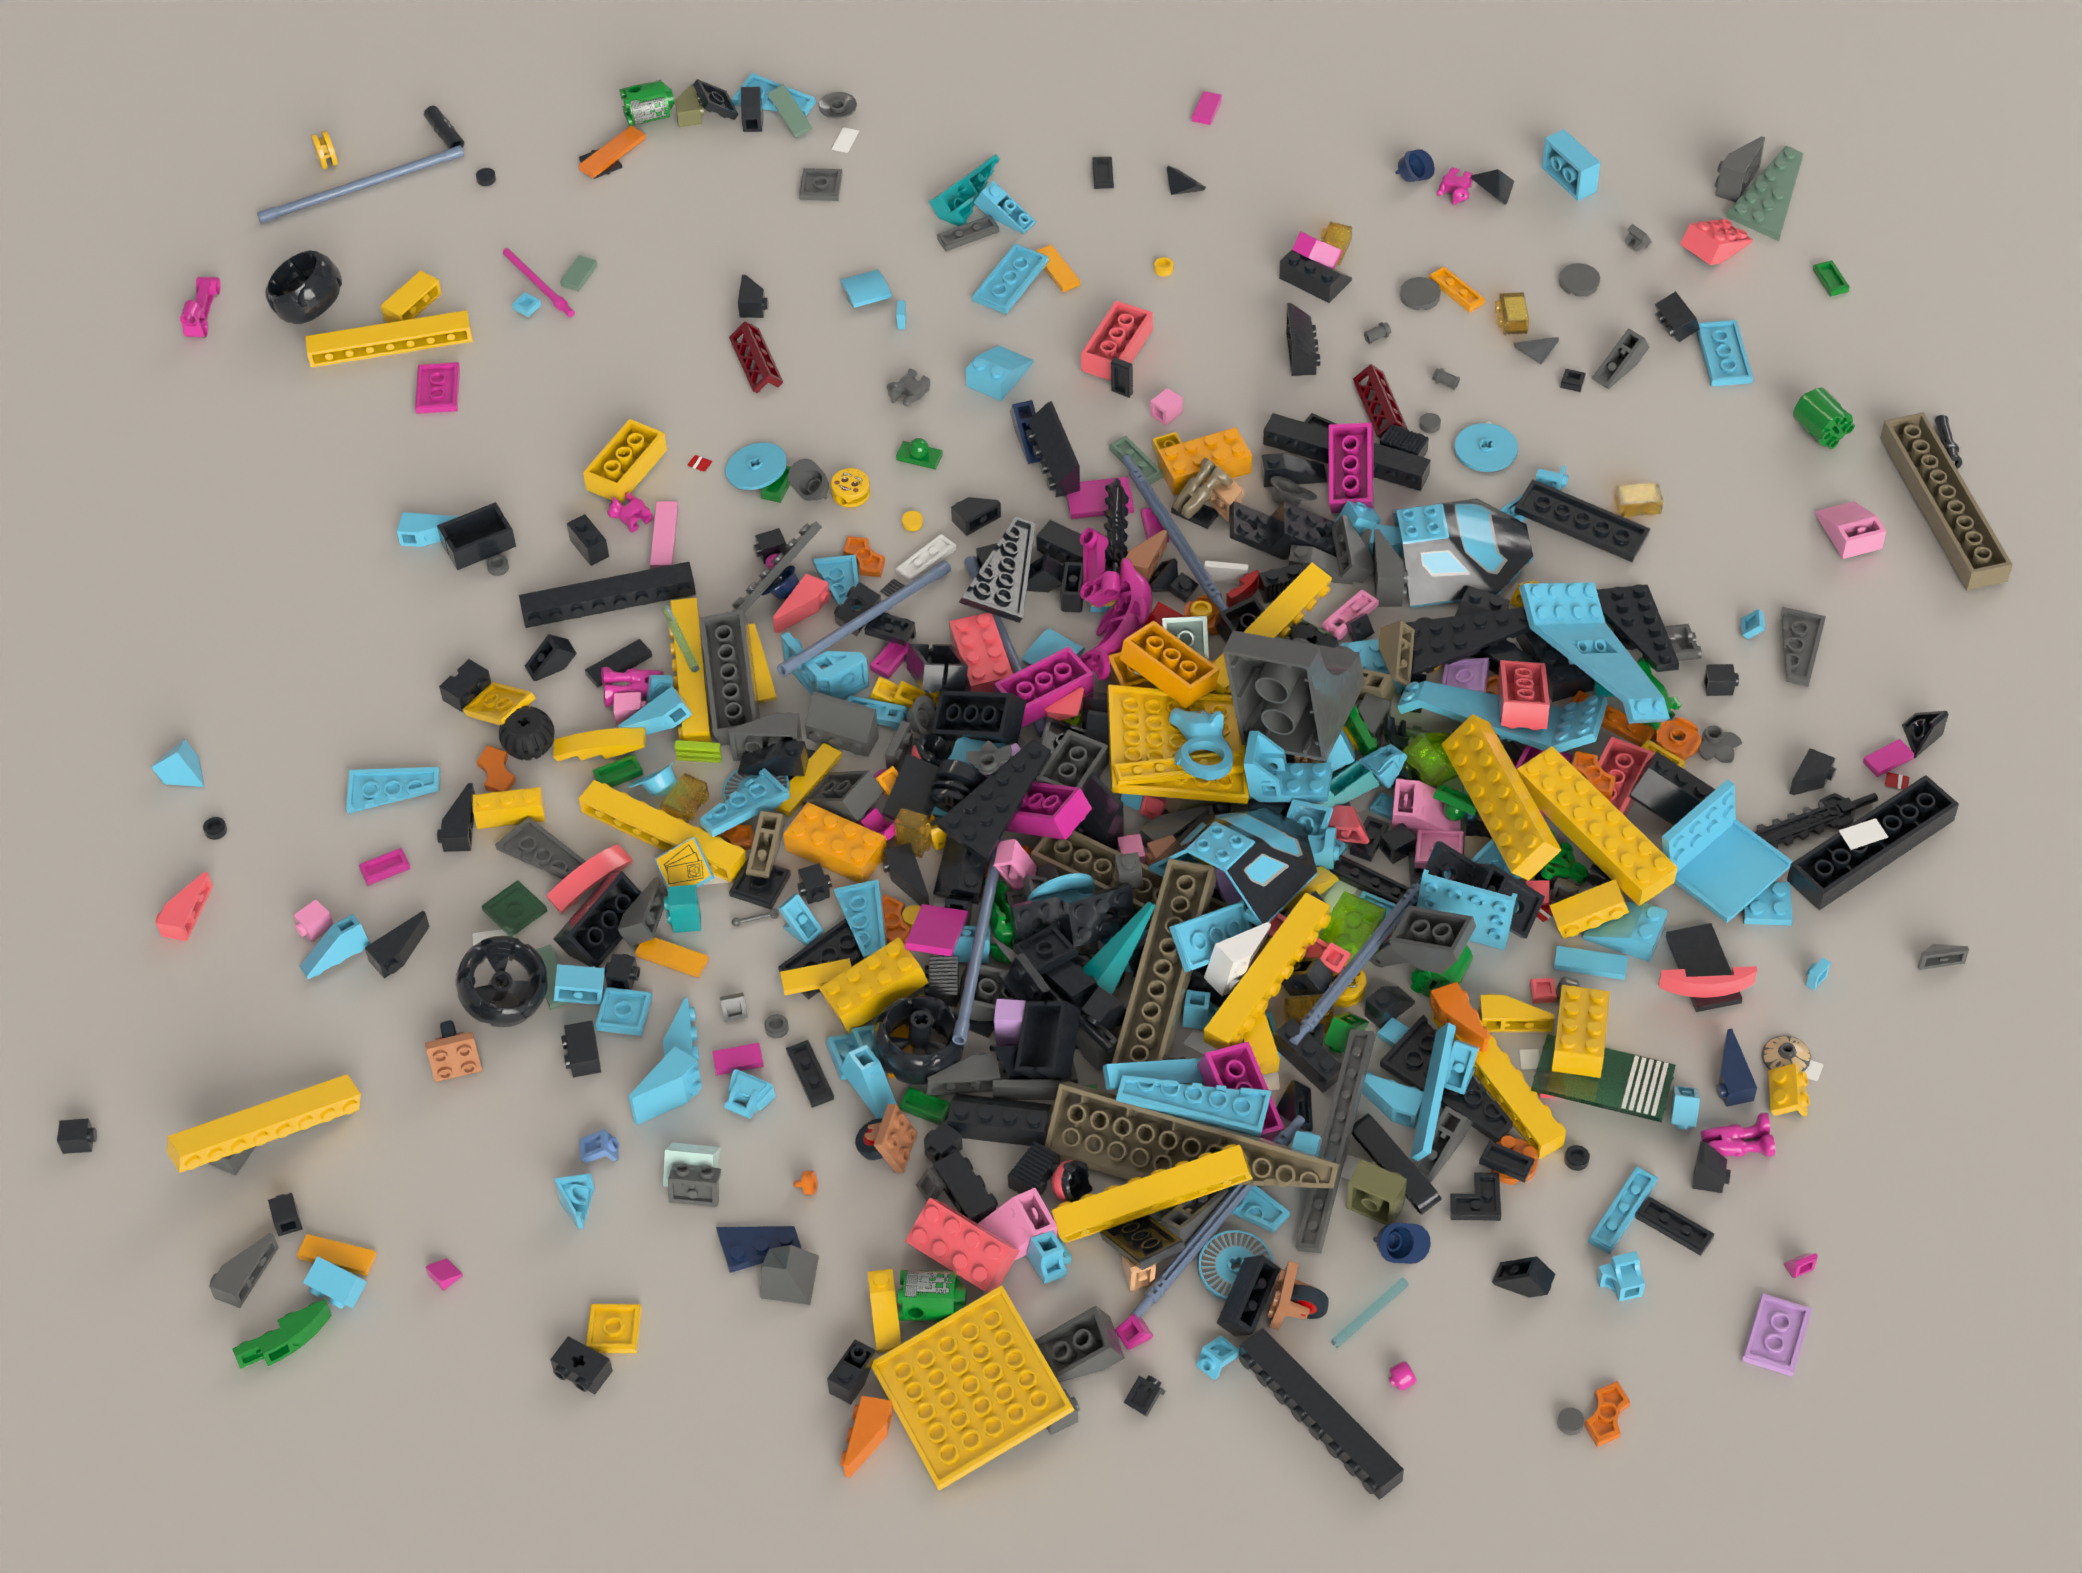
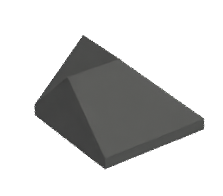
M792 1245L769 1249L761 1266V1299L810 1305L819 1255Z

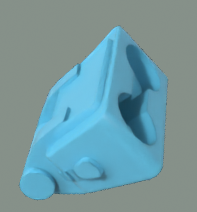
M1389 744L1361 758L1359 763L1364 769L1371 770L1377 781L1389 789L1399 775L1407 755L1392 744Z
M735 1069L728 1088L729 1099L726 1101L724 1108L751 1119L757 1110H762L775 1099L774 1086L769 1082ZM739 1102L744 1103V1104L747 1105V1107H745V1106H743V1105H741V1104H738V1103H739Z

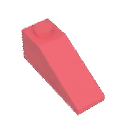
M805 574L773 616L774 632L779 633L820 611L823 605L829 602L831 597L829 583Z
M203 872L164 905L161 913L156 917V926L161 937L188 941L213 887L208 873Z

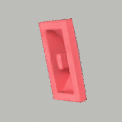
M1079 687L1045 708L1046 719L1051 717L1061 721L1078 716L1083 708V697H1085L1083 687Z

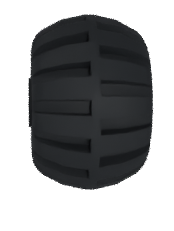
M523 706L521 709L518 708L499 727L501 746L510 756L519 760L525 759L527 761L532 760V758L537 759L550 749L554 741L555 729L552 720L544 711L536 707L530 706L529 708L528 706Z

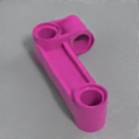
M197 277L195 302L192 300L186 301L180 316L185 337H207V318L214 295H219L221 290L219 277Z
M1089 527L1080 536V543L1083 545V586L1080 590V597L1095 607L1100 608L1120 597V576L1114 571L1105 572V550L1108 546V538Z

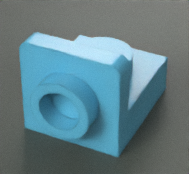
M1562 466L1560 473L1538 469L1536 481L1560 491L1562 487L1566 488L1569 475H1566V466Z
M649 675L646 697L648 703L672 686L673 678L671 675Z
M1219 1336L1203 1346L1196 1366L1215 1380L1219 1377L1222 1367L1235 1360L1240 1350L1224 1337Z

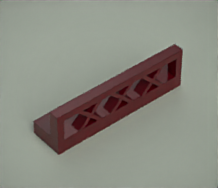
M744 321L731 334L729 339L753 392L758 393L767 383L779 387L783 380L760 329ZM743 334L741 343H738L737 339ZM746 347H749L748 355L744 356ZM752 360H755L754 369L750 370ZM758 374H761L763 378L756 383Z
M1370 364L1356 375L1353 381L1376 436L1381 439L1391 424L1404 427L1406 430L1408 428L1384 372ZM1368 376L1366 386L1362 385L1361 381ZM1370 390L1375 391L1372 400H1368ZM1376 405H1381L1379 414H1374ZM1382 420H1387L1388 424L1380 429Z

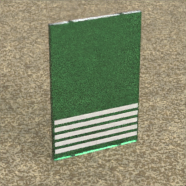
M1547 1034L1538 1067L1533 1076L1534 1080L1531 1091L1662 1123L1671 1083L1674 1079L1675 1064L1605 1048L1600 1078L1552 1071L1555 1036Z

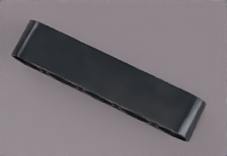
M1369 1113L1354 1123L1352 1136L1380 1168L1390 1172H1397L1404 1178H1407L1405 1197L1421 1215L1442 1200L1433 1185Z

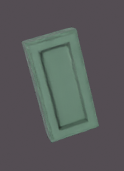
M579 255L561 279V286L579 291L598 266L597 260Z

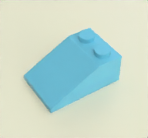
M997 346L976 356L965 369L966 386L1002 401L1031 367L1034 360L1004 347Z
M1626 902L1630 913L1623 915L1619 919L1605 922L1597 928H1590L1583 935L1584 940L1650 962L1664 931L1668 910L1648 903L1638 906L1635 902Z
M676 1046L668 1052L628 1096L635 1124L639 1125L686 1104L693 1096L695 1097L699 1094L702 1082L696 1058Z

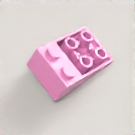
M1855 501L1815 511L1816 517L1842 559L1882 549L1886 535L1885 528L1875 514Z
M1396 779L1391 829L1403 823L1408 829L1413 830L1415 834L1418 833V829L1460 831L1461 820L1450 821L1445 817L1443 813L1445 803L1433 798L1435 788L1420 781Z
M1036 1188L1012 1197L978 1223L983 1228L1019 1249L1020 1252L1015 1260L1026 1256L1030 1238L1053 1230L1058 1238L1057 1225Z

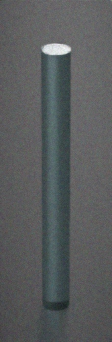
M665 605L661 609L691 672H697L699 666L670 607Z
M1404 1278L1397 1281L1331 1340L1332 1345L1336 1348L1341 1346L1408 1286V1282Z

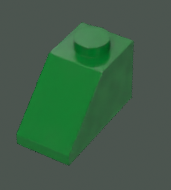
M1350 1012L1334 1016L1323 1043L1328 1045L1329 1049L1335 1053H1345L1350 1030H1365L1369 1021Z

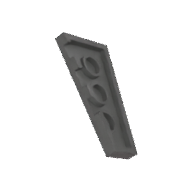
M1782 607L1781 619L1786 682L1809 687L1826 616Z
M530 817L526 818L495 844L498 851L562 879L586 862Z

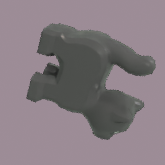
M910 368L908 374L903 376L899 382H891L887 385L888 395L891 397L892 403H895L902 394H905L907 397L903 400V405L908 406L910 403L920 400L930 390V379L923 375L921 380L917 381L915 379V376L918 375L917 372Z

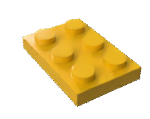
M492 682L462 710L468 717L503 725L505 720L515 710L521 709L523 706L529 707L530 703L536 698L531 691Z

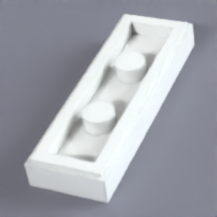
M940 534L895 569V573L907 583H911L957 550L956 544Z

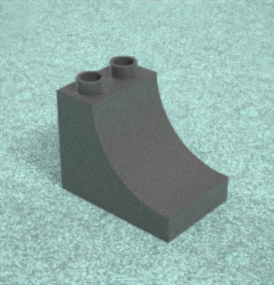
M1233 631L1223 649L1241 744L1247 746L1249 731H1260L1284 749L1286 754L1327 762L1364 686L1360 653L1354 652L1345 646L1332 648L1312 644L1302 638L1289 640Z

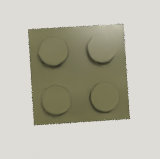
M1361 1159L1348 1183L1347 1209L1384 1225L1395 1223L1404 1206L1407 1178H1404L1397 1172H1390L1380 1168L1373 1162H1366Z

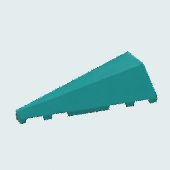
M997 154L990 157L929 201L939 219L958 227L967 224L966 221L973 212L975 200L981 191L985 189L989 176L994 172L995 164L1000 160Z
M1355 760L1348 764L1341 772L1338 770L1332 774L1333 778L1331 779L1328 802L1309 803L1331 808L1335 805L1341 806L1380 786L1371 770L1362 768L1359 761Z
M1149 901L1082 968L1084 973L1089 977L1093 976L1098 986L1111 995L1156 906Z

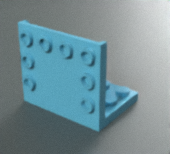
M1728 779L1662 836L1663 853L1678 867L1674 883L1726 923L1787 871L1792 863L1791 859L1736 819L1735 784Z
M1424 869L1417 907L1473 916L1476 928L1469 941L1505 951L1510 935L1513 912L1516 913L1519 906L1516 901L1517 894L1512 893V896H1507L1448 880L1451 876V871L1448 870L1444 871L1445 878L1428 874L1429 870Z

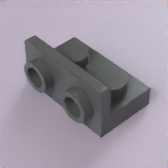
M901 721L885 753L887 770L893 766L899 773L907 754L912 755V747L917 738H913L909 722Z
M673 1164L668 1177L669 1202L717 1207L719 1203L721 1168Z

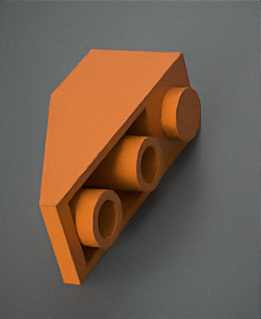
M1458 982L1432 990L1429 1005L1439 1023L1442 1025L1447 1023L1455 1025V1034L1471 1045L1480 1047L1479 1050L1481 1052L1487 1051L1488 1040H1490L1489 1031L1485 1026L1481 1025L1477 1010L1471 1007L1467 992L1460 988Z
M861 1396L859 1405L854 1406L853 1420L855 1422L853 1428L849 1427L847 1443L849 1445L847 1451L843 1450L840 1465L844 1467L845 1477L851 1478L888 1436L893 1416L891 1400Z

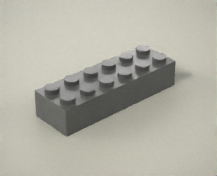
M743 609L700 618L713 734L720 745L731 744L729 729L760 719L749 625Z

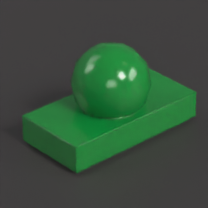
M916 438L911 442H902L896 454V460L936 470L943 456V451L929 447L926 440L922 438Z
M1441 785L1435 790L1433 798L1445 803L1443 813L1450 821L1461 820L1465 813L1473 816L1478 814L1470 796L1446 785Z

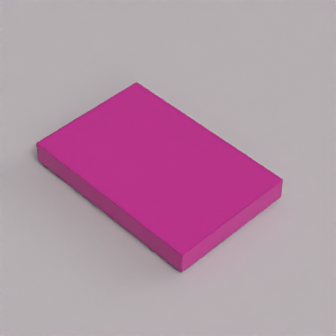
M459 362L418 365L416 414L458 411Z
M1119 477L1118 479L1121 481V485L1129 497V501L1125 506L1129 510L1128 513H1134L1129 478ZM1115 478L1080 482V491L1067 494L1071 519L1105 516L1104 511L1108 510L1105 498H1108L1109 494L1105 490V486L1114 482Z
M922 904L906 940L905 949L952 956L967 921L968 911Z

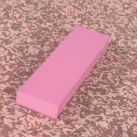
M678 501L656 502L650 560L651 569L673 565Z

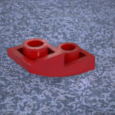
M1258 570L1245 574L1239 579V587L1226 593V606L1228 608L1253 597L1259 587L1260 572Z

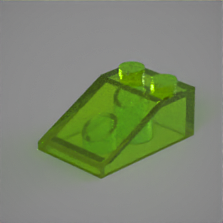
M1450 732L1420 733L1402 751L1407 755L1406 761L1408 764L1418 770L1421 780L1427 785H1441L1458 777L1441 745L1451 735Z
M1344 891L1330 914L1331 920L1328 926L1323 929L1319 939L1328 944L1333 943L1351 953L1347 961L1350 962L1386 918V909Z

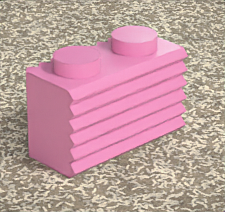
M1016 839L1000 841L996 848L993 866L996 867L995 869H998V872L1009 883L1008 885H1011L1014 891L1022 890L1024 887V877L1026 875L1035 876L1037 865Z

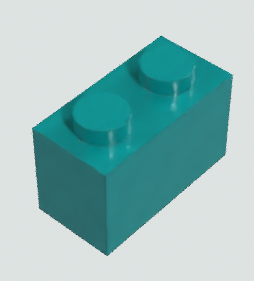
M696 885L668 887V896H664V908L667 910V923L672 924L673 933L701 931V910Z

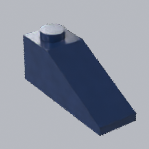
M1033 400L1012 404L1010 414L1027 464L1041 462L1039 458H1035L1033 452L1034 445L1028 441L1026 436L1028 420L1036 414Z
M1732 1028L1727 1029L1719 1083L1716 1085L1719 1098H1723L1726 1107L1754 1101L1757 1091L1756 1083Z

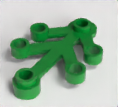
M1550 829L1551 832H1552V834H1553V836L1555 837L1554 831H1553L1552 829ZM1563 842L1560 845L1561 851L1548 862L1558 864L1561 868L1546 864L1540 873L1547 880H1551L1554 876L1567 877L1568 879L1571 878L1577 881L1579 885L1584 884L1588 876V870L1584 865L1576 862L1572 846L1569 843Z

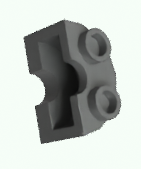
M1689 624L1665 626L1678 661L1702 658L1701 647L1697 646L1696 634L1691 631Z

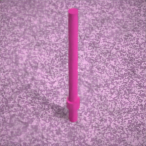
M509 248L503 250V255L553 302V305L559 311H563L570 318L574 316L575 312L568 306L567 301L563 297L558 296Z

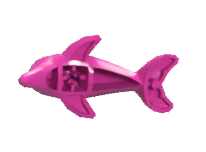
M1128 558L1123 559L1121 562V595L1105 613L1096 632L1097 636H1101L1103 633L1105 635L1094 649L1080 657L1091 672H1095L1098 680H1106L1109 677L1110 659L1108 655L1121 652L1124 639L1146 626L1145 622L1152 613L1153 599L1151 587L1147 579L1135 570Z

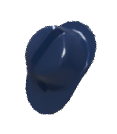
M1422 149L1408 151L1399 160L1398 170L1395 174H1400L1407 182L1427 180L1434 174V162L1431 156Z
M794 565L786 567L763 592L762 596L772 593L778 599L786 600L799 583Z
M1396 1222L1386 1225L1379 1231L1377 1237H1373V1241L1376 1242L1382 1257L1392 1263H1418L1426 1257L1431 1246L1427 1230L1421 1225Z

